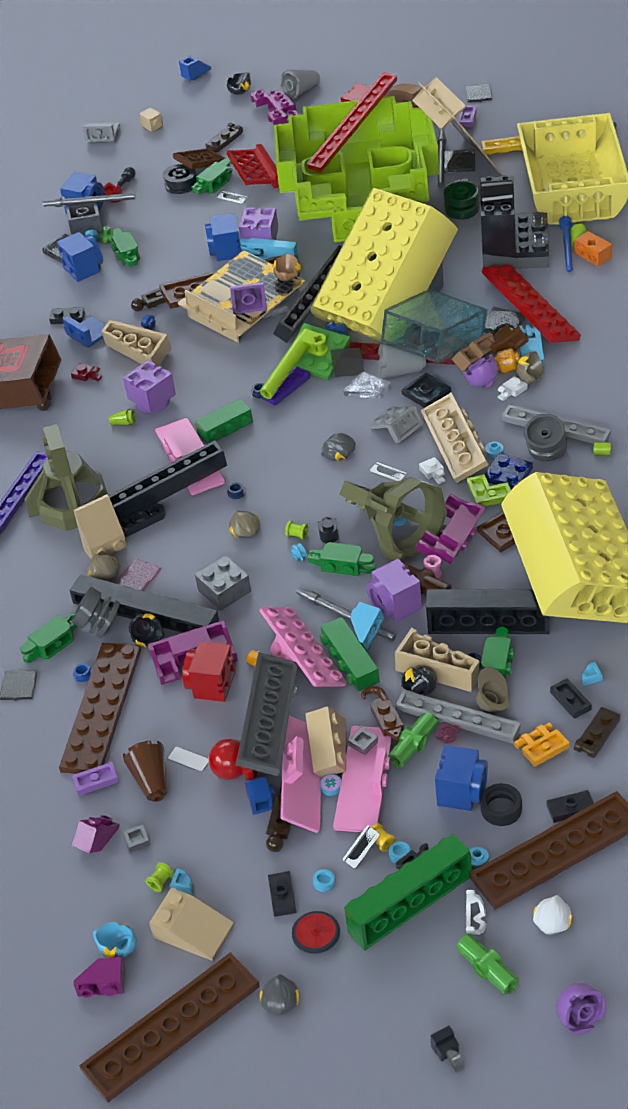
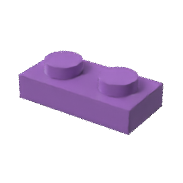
M466 105L459 114L458 122L463 128L473 127L477 106Z
M112 762L72 775L78 796L119 782Z

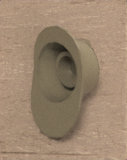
M486 667L479 672L478 692L476 694L477 704L487 714L503 711L509 706L506 679L498 670L491 667Z

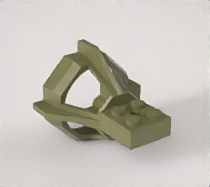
M58 424L43 427L45 435L41 437L48 460L43 464L41 474L24 500L29 517L40 515L42 523L68 531L78 528L74 514L75 509L106 494L108 495L102 475L98 471L93 470L79 454L65 450ZM75 482L92 483L98 486L97 492L89 501L81 505ZM61 486L64 489L69 508H54L47 505L43 500L52 490Z
M412 477L405 478L402 481L381 482L373 489L344 481L339 495L345 497L346 502L353 505L357 503L358 508L366 511L368 519L374 526L383 557L391 561L399 559L403 563L405 555L415 557L421 553L415 548L426 530L438 536L440 530L446 528V525L443 523L447 515V509L442 488ZM420 488L425 497V511L415 509L401 503V501L411 491ZM403 517L419 524L417 529L406 539L397 542L393 539L392 524L395 518Z

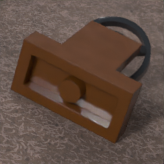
M504 323L495 328L493 336L497 342L490 347L495 354L512 348L515 352L526 344L529 339L519 326L514 328L511 324Z

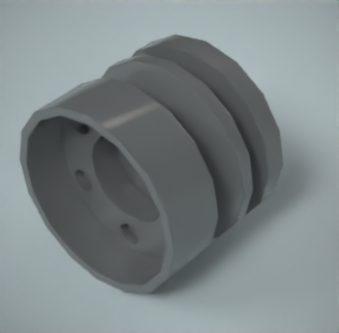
M90 586L81 600L71 623L84 628L90 622L92 624L89 632L93 633L99 627L96 636L101 638L112 626L118 614L120 601L115 600L110 607L108 605L111 597L108 596L104 602H101L102 592Z

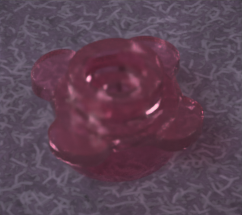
M442 722L439 731L435 732V736L443 743H452L460 729L457 725L452 726L447 722Z

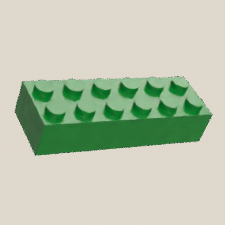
M454 834L441 839L437 845L423 851L419 857L405 863L401 869L393 874H389L382 882L368 888L364 894L350 900L344 906L348 933L365 951L469 880V873L472 872L471 851Z

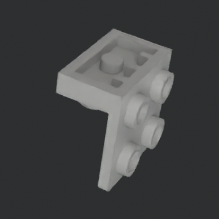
M84 123L86 142L93 143L115 141L120 125L119 123Z
M402 405L400 407L392 406L386 410L387 413L374 419V423L370 425V428H388L394 442L400 443L424 423L415 406Z

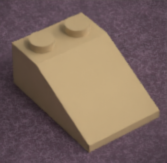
M107 494L74 510L83 548L90 559H92L94 554L111 555L127 547L123 530Z
M171 888L149 922L154 939L213 961L233 928L234 922L194 896Z

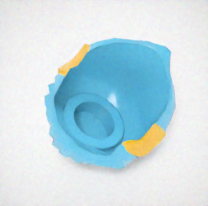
M109 922L93 931V937L100 953L107 958H124L131 954L137 946L135 933L126 923L120 925L117 922Z

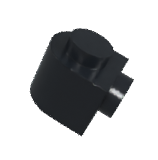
M325 517L321 521H317L320 540L326 544L336 542L339 538L336 518Z

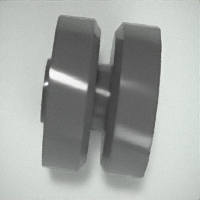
M540 414L527 422L524 436L529 454L534 459L552 461L559 458L567 448L565 427L562 420L557 416Z

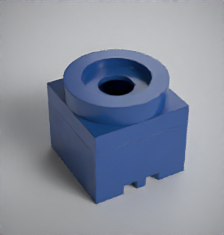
M74 172L60 188L61 196L65 197L64 199L104 196L103 185L97 182L96 175ZM96 202L98 211L101 209L103 202Z
M235 213L210 217L211 223L205 224L210 256L216 255L217 261L235 258L242 252Z
M77 232L57 241L58 249L61 252L60 256L63 258L61 260L62 266L77 282L100 272L98 265L103 263V257L97 242L91 235L83 236L80 232Z
M444 745L441 755L442 760L439 762L440 769H437L435 776L437 806L471 811L473 803L480 804L482 792L486 789L488 762L487 760L479 759V750Z

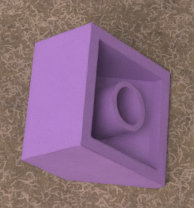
M264 282L230 286L233 314L267 310Z

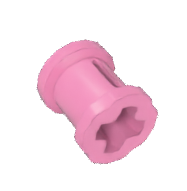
M428 555L424 559V566L432 571L436 578L440 579L442 576V571L439 567L441 559L436 555Z

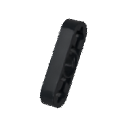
M155 503L119 520L124 536L128 537L163 520L166 516L164 506L160 503ZM140 518L145 519L142 522H136Z

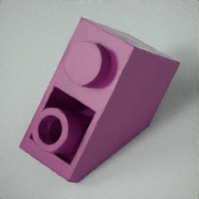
M101 815L98 818L89 817V819L80 820L72 846L87 853L102 851L119 829L120 824L113 822V818Z
M98 958L74 979L73 985L77 996L92 997L93 995L113 996L115 994H123L125 967L122 958Z

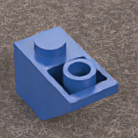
M190 55L179 61L181 76L189 81L211 70V66Z

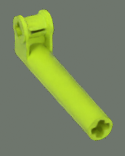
M306 328L303 329L260 389L261 395L271 399L305 352L316 356L326 355L328 352V346L325 344L326 336Z

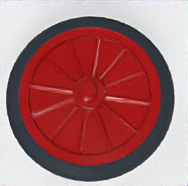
M311 911L303 914L296 920L292 928V939L295 945L300 950L312 954L322 953L332 948L340 935V927L337 920L332 915L323 911Z

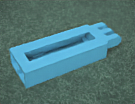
M261 238L240 239L241 251H246L264 260L283 256L287 253L299 259L297 242Z
M519 325L520 329L529 339L526 344L519 348L520 357L529 352L536 351L544 368L540 332L534 325H532V329L529 325H526V329Z

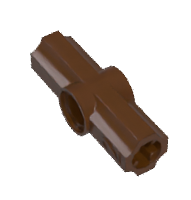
M403 563L405 568L410 570V576L414 575L420 581L421 594L427 592V589H452V585L436 578L429 569L423 568L419 570Z

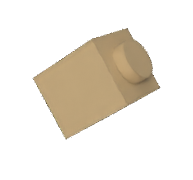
M151 107L139 113L141 126L153 132L163 126L161 113Z

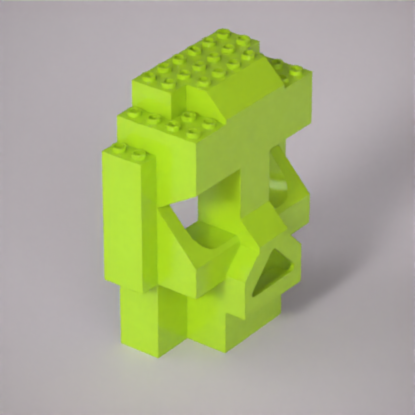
M394 96L383 97L321 173L307 169V163L359 100L303 107L304 114L288 116L289 123L273 125L280 193L295 192L299 221L331 217L334 243L344 242L373 188L423 204L429 201L427 176L440 174L438 144L432 119L420 108H413L411 101L396 103ZM388 225L385 228V231L390 230L392 228V225Z

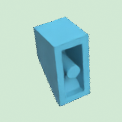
M359 602L357 607L352 610L351 621L359 642L368 651L385 617L381 609Z

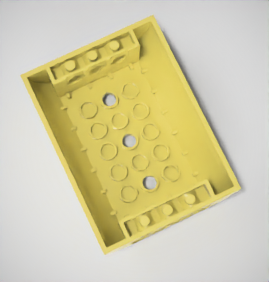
M610 113L517 123L534 203L538 212H547L549 225H559V219L563 216H569L572 219V223L614 218L621 211L628 199V171Z
M373 188L310 308L311 313L315 318L326 322L344 323L346 329L380 342L400 345L458 228L432 206ZM388 225H392V228L390 230L385 231V228ZM372 255H377L375 260L370 261ZM361 284V288L354 291L355 286Z
M535 472L519 482L508 493L501 506L542 615L628 623V530L606 480Z

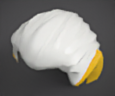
M559 895L542 900L534 908L533 922L545 934L549 935L567 930L573 918L570 906Z

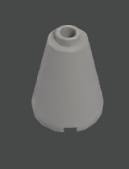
M286 70L280 77V87H283V93L289 99H296L320 82V75L315 70Z
M380 344L378 355H380L378 376L380 379L421 372L426 367V358H423L422 354Z

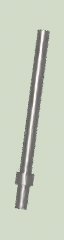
M443 129L439 131L437 144L439 145V188L444 187L446 137Z
M135 193L68 199L55 198L54 200L43 201V207L136 199Z
M301 587L297 589L296 594L308 599L309 603L313 605L318 604L351 621L352 612L321 598V595L314 591L309 592ZM382 627L379 628L378 635L392 642L396 639V634Z

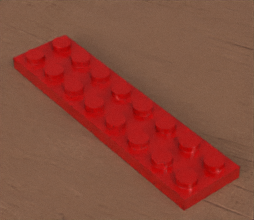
M505 264L482 268L481 273L550 343L579 341L581 334L575 327L562 317L513 266Z

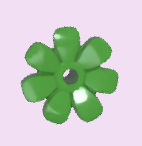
M104 227V232L99 233L98 239L103 241L104 244H107L109 241L113 242V233L110 231V227Z

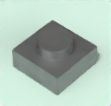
M363 727L348 740L349 746L363 755H366L378 743V737Z
M143 824L123 831V836L130 853L151 845Z

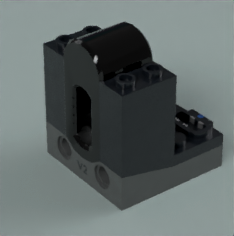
M514 176L481 177L483 267L509 264L514 269L548 268L549 239L547 212L515 214Z

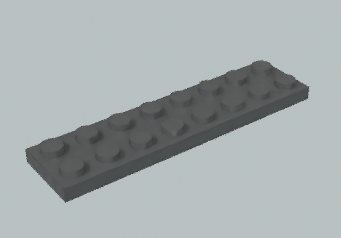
M258 652L236 760L237 766L278 776L298 665L296 662Z

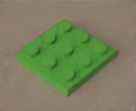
M304 323L298 335L305 328L324 334L326 336L325 344L328 346V352L324 356H316L305 352L295 367L297 366L309 372L312 376L329 381L351 339L349 336Z

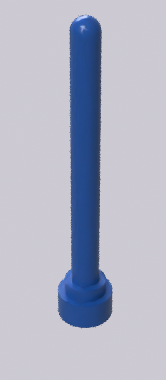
M563 216L559 219V227L563 230L566 270L571 272L573 266L569 229L572 227V219L569 216Z

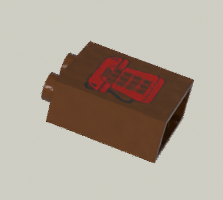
M50 334L0 340V409L44 404L62 361Z

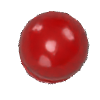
M224 739L212 746L208 755V764L211 771L219 779L229 781L238 779L242 775L245 776L246 781L257 778L258 771L236 765L240 745L239 740Z

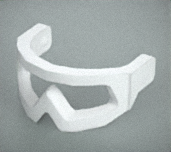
M466 890V934L480 935L486 929V923L481 920L486 916L484 902L480 895L475 894V890ZM478 902L480 907V913L473 918L474 921L480 924L478 930H475V927H471L470 904Z

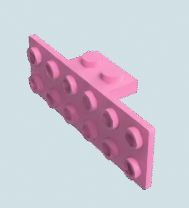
M188 418L155 429V433L163 445L165 454L169 455L171 463L204 446ZM218 470L187 488L191 495H195L223 485L225 480Z
M272 606L260 608V613L276 633V637L269 650L273 656L296 662L298 664L297 669L300 667L315 687L347 685V681L342 676V673L339 672L333 661L328 657L293 608Z
M289 716L283 748L281 819L318 833L320 831L321 777L313 772L307 723Z
M351 727L349 739L363 727L378 737V743L366 755L353 749L348 744L346 771L342 775L333 824L335 831L363 832L367 825L372 827L379 821L384 787H387L388 774L386 772L390 770L391 758L388 757V754L390 753L392 742L391 737L383 735L380 727Z

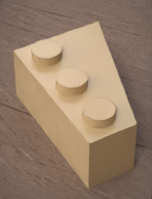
M328 706L305 713L313 772L322 778L328 774L335 775L345 772L346 718Z

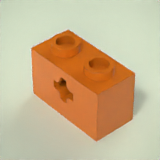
M587 231L574 240V253L600 266L612 258V244Z

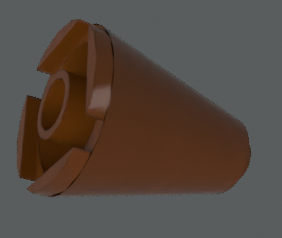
M151 740L128 748L129 753L127 755L123 754L125 765L148 800L153 802L163 800L167 794L165 750L163 744L160 741H157V744H152Z

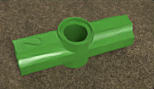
M429 712L423 713L411 728L406 727L403 730L398 744L388 754L393 766L397 768L404 767L415 752L420 753L425 748L427 738L438 726V720L433 714Z
M465 934L460 938L456 949L472 964L476 974L484 980L488 979L504 995L511 994L519 984V978L503 964L500 955L492 948L487 949L472 934Z

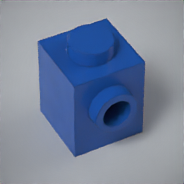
M266 777L245 782L247 797L253 815L272 810V797H275L272 784H267Z

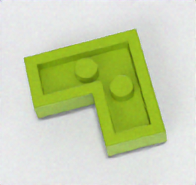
M485 474L466 478L474 503H478L483 507L502 503L511 491L508 482L489 486Z

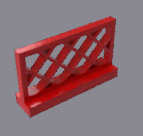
M256 144V149L227 150L228 158L245 185L271 184L273 188H279L277 167L262 144Z

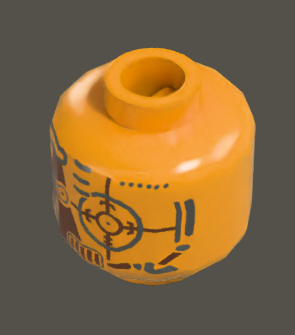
M512 348L499 351L496 357H494L497 361L498 369L502 373L517 370L520 356Z

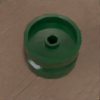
M467 181L449 184L444 189L446 215L457 220H465L475 216L479 212V191L477 186Z

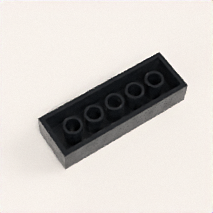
M427 589L426 615L428 634H495L498 627L507 628L508 634H549V616L542 615L533 589Z

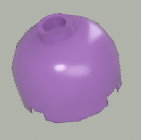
M488 355L490 358L487 360L483 357L468 367L469 371L467 373L463 371L462 374L469 384L475 387L485 386L487 388L495 383L494 379L497 377L499 369L493 355Z
M574 983L565 988L559 995L556 1003L557 1015L563 1025L575 1034H584L595 1028L591 1024L595 1023L597 1019L601 1021L606 1010V1000L592 986L586 983Z

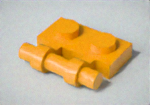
M550 722L545 725L540 724L535 727L534 731L520 735L519 739L513 742L517 749L524 746L522 754L534 767L570 748V742L558 729L549 732L553 730Z

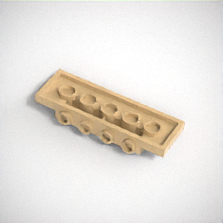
M452 393L420 410L456 483L489 465L484 455L486 449L482 442L478 443L481 440L476 431L472 432L475 428L470 419L466 420L469 418L464 408L460 409Z

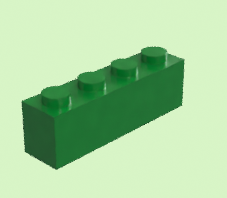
M343 617L321 625L322 634L319 635L320 640L324 646L327 645L332 659L336 658L340 671L346 673L350 685H354L357 691H361L380 682L377 666Z

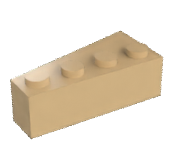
M109 320L101 331L107 346L140 364L150 360L158 367L171 350L168 336L164 333Z
M413 628L409 630L395 651V671L404 673L411 667L423 665L433 671L437 677V683L472 692L478 682L479 660L458 650L452 651L448 648V645L444 643L438 644L432 641V637L426 634L421 636Z

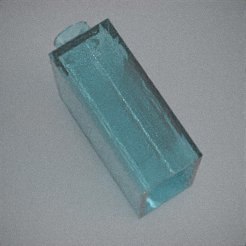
M428 289L385 309L381 342L439 364L456 355L461 349L469 346L472 341L484 336L488 309Z

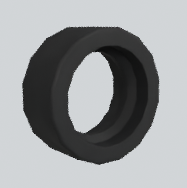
M504 783L493 784L487 787L482 792L480 798L483 818L496 826H507L516 822L522 813L520 792L515 787ZM496 798H507L513 801L514 806L508 811L499 812L489 808L488 804Z

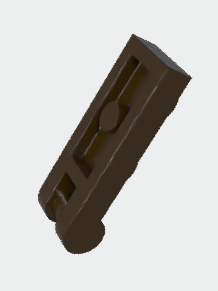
M228 123L223 131L206 143V148L218 153L243 133V127Z
M601 707L580 739L578 738L575 742L574 750L580 753L583 751L587 753V756L595 758L620 721V714Z

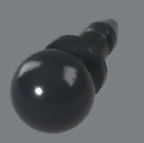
M127 167L124 173L121 174L122 178L118 181L117 185L122 187L126 182L133 179L136 175L134 168Z

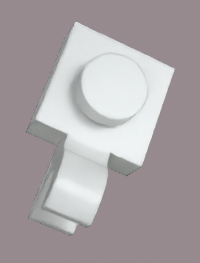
M514 376L498 388V391L501 392L498 398L505 401L511 395L516 397L527 390L528 384Z
M435 457L419 463V470L427 479L433 477L437 484L446 482L442 477L445 475L444 467Z

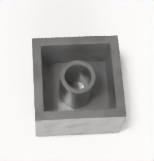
M97 203L66 206L71 235L77 232L85 235V232L88 230H96L97 233L102 232Z
M226 555L195 574L198 591L220 611L251 592L249 575Z

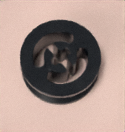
M183 164L167 168L163 172V179L166 181L165 189L173 194H183L192 191V187L197 182L195 177L196 169H190Z

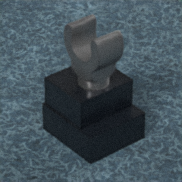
M447 1026L430 1035L431 1048L439 1059L443 1061L448 1058L455 1072L463 1069L462 1063H464V1060L458 1053L459 1043L454 1037L451 1027Z

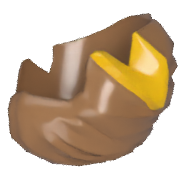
M290 253L284 254L274 261L273 272L280 281H291L300 273L301 265L298 259Z

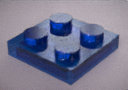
M499 453L486 471L485 477L488 483L494 485L508 482L512 490L529 475L533 469V462Z

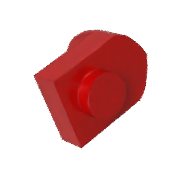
M108 182L103 186L104 195L122 194L120 185L114 186Z

